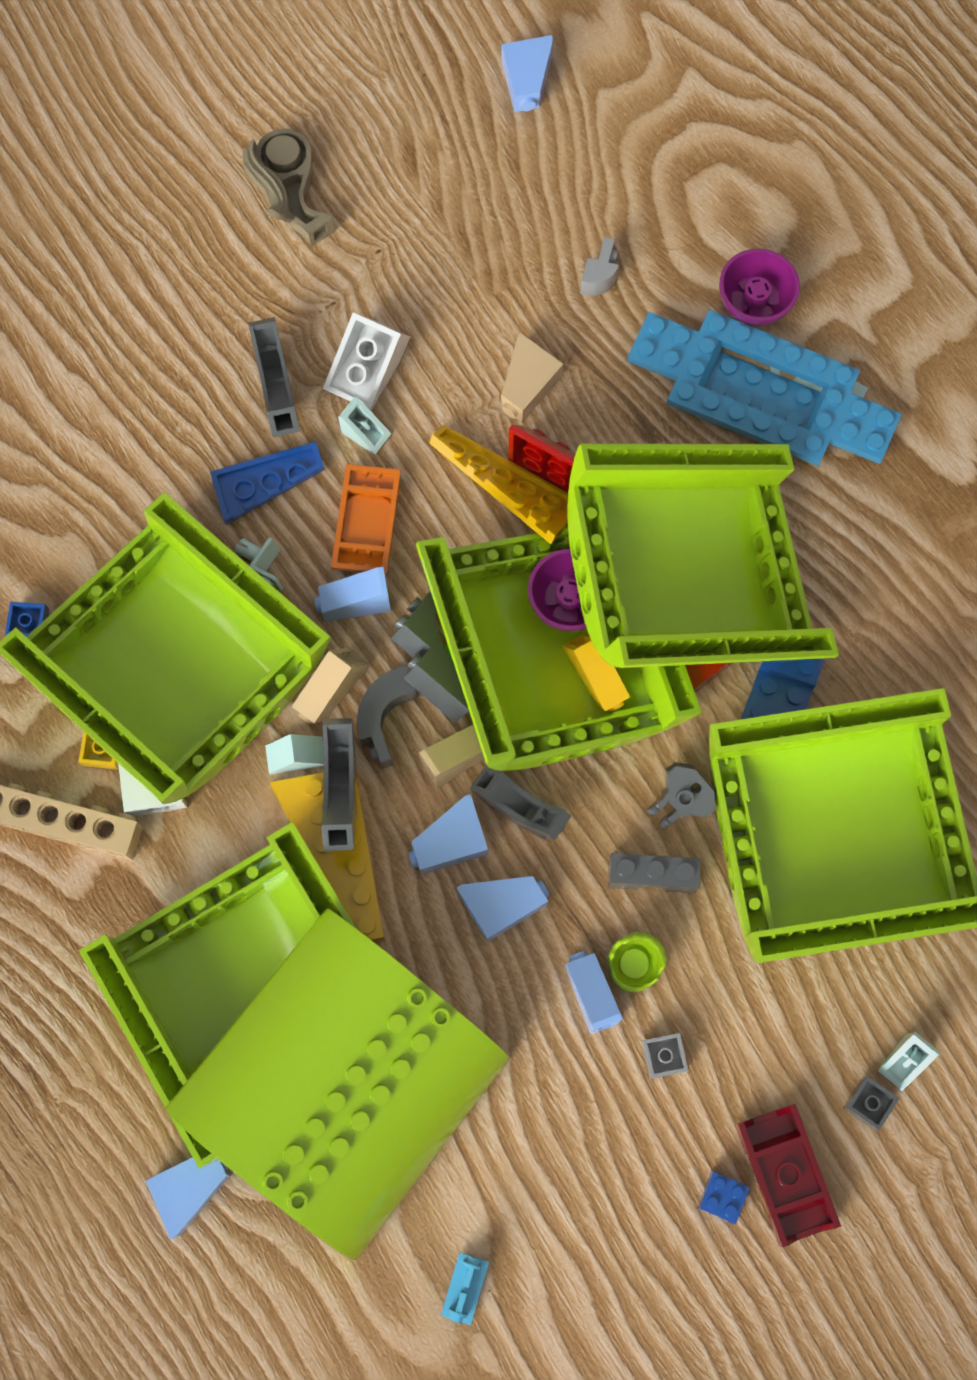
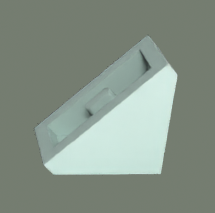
M356 396L338 417L342 434L372 454H376L391 435L390 431Z
M290 734L265 746L270 775L324 766L322 736Z
M912 1032L903 1036L880 1066L878 1072L903 1091L940 1052L919 1034Z

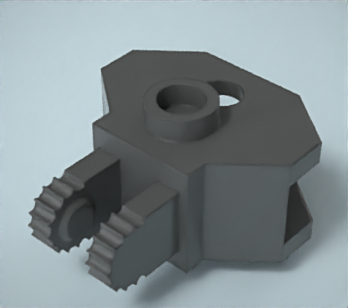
M673 762L665 769L666 788L662 791L663 795L647 809V812L652 816L657 814L668 803L674 807L659 823L662 829H665L680 816L683 818L686 815L708 817L715 811V791L693 765ZM693 783H699L696 788H691Z

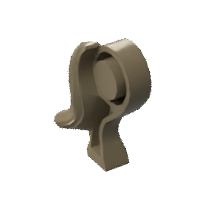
M291 129L271 131L260 139L258 145L252 139L243 152V166L247 175L262 191L269 202L270 207L266 210V215L290 223L293 230L300 233L311 246L334 233L335 227L332 216L308 208L305 203L313 177V156L308 140L301 133Z

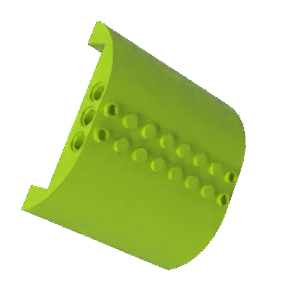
M581 443L578 446L572 466L568 491L569 544L587 631L594 647L608 664L614 667L628 668L821 659L839 656L833 628H812L779 488V484L795 470L789 444Z
M164 492L144 510L148 526L27 637L15 627L0 641V655L162 804H170L187 797L215 777L276 718L311 676L323 657L331 638Z
M568 527L552 544L547 542L538 533L451 549L448 548L445 537L417 541L416 547L484 759L489 768L500 771L528 769L611 750L664 732L692 719L702 712L685 665L615 667L630 698L624 700L625 704L622 707L611 712L609 710L604 711L597 706L561 646L578 635L588 632L587 629L567 632L550 627L536 615L528 596L529 578L540 560L555 551L570 549Z
M945 688L710 725L709 753L712 787L715 791V808L740 927L749 952L756 963L977 928V875L942 724L951 717Z
M293 822L266 837L270 843L267 847L119 936L112 938L105 934L78 950L165 1107L326 908H329L355 927ZM171 1117L199 1169L218 1161L214 1155Z
M326 908L165 1107V1110L196 1141L250 1186L329 1246L343 1255L357 1260L510 1058L479 1028L396 959L339 915Z

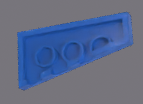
M312 442L211 471L210 474L225 525L324 471V466L317 443Z

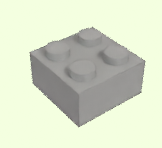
M680 1033L647 1039L641 1042L649 1079L689 1071Z

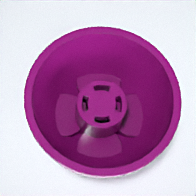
M749 249L736 254L726 263L720 275L719 291L725 308L733 317L745 324L762 326L774 323L790 312L799 296L800 280L796 269L784 256L767 249Z
M562 549L555 551L540 560L531 573L528 583V596L531 606L536 615L545 624L554 629L567 632L587 629L580 598L578 597L579 593L571 550Z

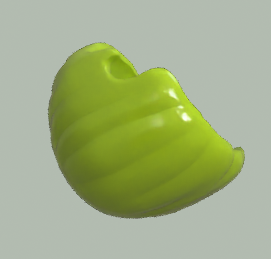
M638 931L623 935L614 943L608 953L607 962L610 968L611 979L618 988L626 992H639L647 989L659 980L666 967L667 956L665 955V948L657 938L649 933Z

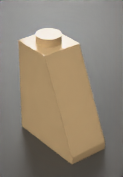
M522 333L517 337L501 395V407L505 414L513 419L516 417L521 422L527 418L563 376V363Z
M349 648L329 650L292 707L299 712L298 716L307 723L323 722V719L330 715L371 664Z
M474 724L419 752L421 765L437 789L484 759Z

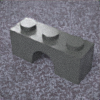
M611 853L608 868V888L637 890L640 887H658L666 889V892L696 893L700 888V858Z

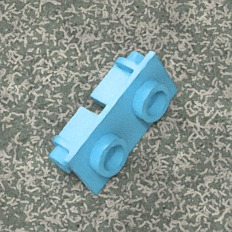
M459 1252L441 1316L450 1318L449 1320L456 1323L471 1325L489 1265L488 1261Z

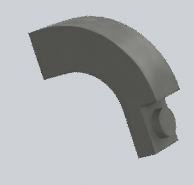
M407 665L393 669L375 680L365 692L358 709L357 730L361 745L364 747L373 743L372 746H369L374 763L380 761L382 769L393 766L382 734L384 719L394 707L417 699L415 688L403 678L408 672Z
M488 766L484 767L470 787L471 791L497 812L544 840L547 837L555 840L564 830L566 823L571 817L564 809L545 803L526 792L504 772L491 769Z

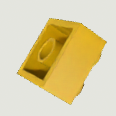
M83 732L78 762L85 767L118 770V762Z

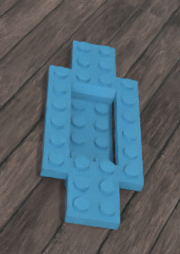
M712 310L708 311L699 332L649 312L627 358V362L676 381L667 399V405L762 444H789L791 456L818 467L828 444L880 464L902 413L851 393L859 375V369ZM722 347L821 386L823 389L819 392L721 352Z

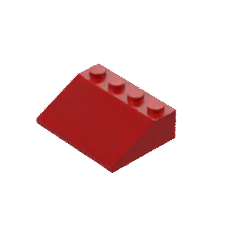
M512 424L509 428L508 460L568 493L572 466L576 454L570 451V448L564 443H555L548 439L538 429L532 430L527 426Z

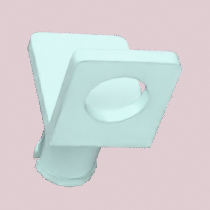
M269 537L263 547L260 548L247 539L242 538L239 542L244 547L237 544L235 553L250 560L252 563L249 566L275 589L282 591L283 586L278 578L266 572L280 552V548L275 540Z

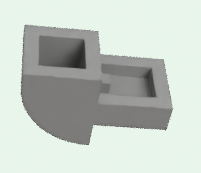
M604 237L599 259L587 258L581 280L580 294L597 296L606 293L614 286L619 265L615 264L618 251L614 250L615 239Z

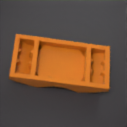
M346 464L331 570L362 573L377 567H384L385 575H387L392 551L395 517L398 508L401 479L400 469Z

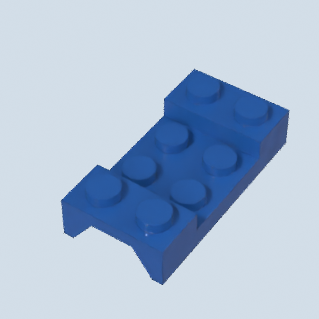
M824 660L762 661L741 719L807 709Z

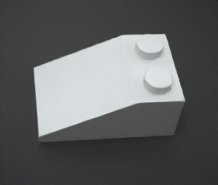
M353 313L323 389L350 402L356 396L369 410H372L399 365L410 336L364 315Z

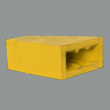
M584 632L561 645L600 709L611 712L625 704L624 700L630 698L618 672L614 666L608 664L600 656L588 632Z

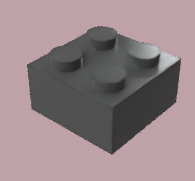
M863 1076L843 1109L873 1130L880 1131L898 1102L899 1097L870 1077Z

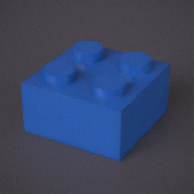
M10 602L5 636L16 627L27 637L49 617L50 609L45 604Z
M711 1171L697 1208L736 1224L750 1187Z

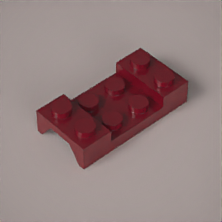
M796 1104L735 1124L745 1155H748L768 1210V1218L778 1246L786 1247L805 1237L841 1227Z

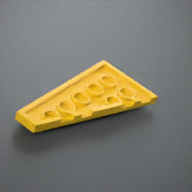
M443 425L432 434L429 443L547 542L552 544L568 527L567 492L446 425Z
M324 772L269 782L290 823H294L356 929L372 941L385 939L357 776L355 781L357 819L354 850L324 851L321 823L324 798Z

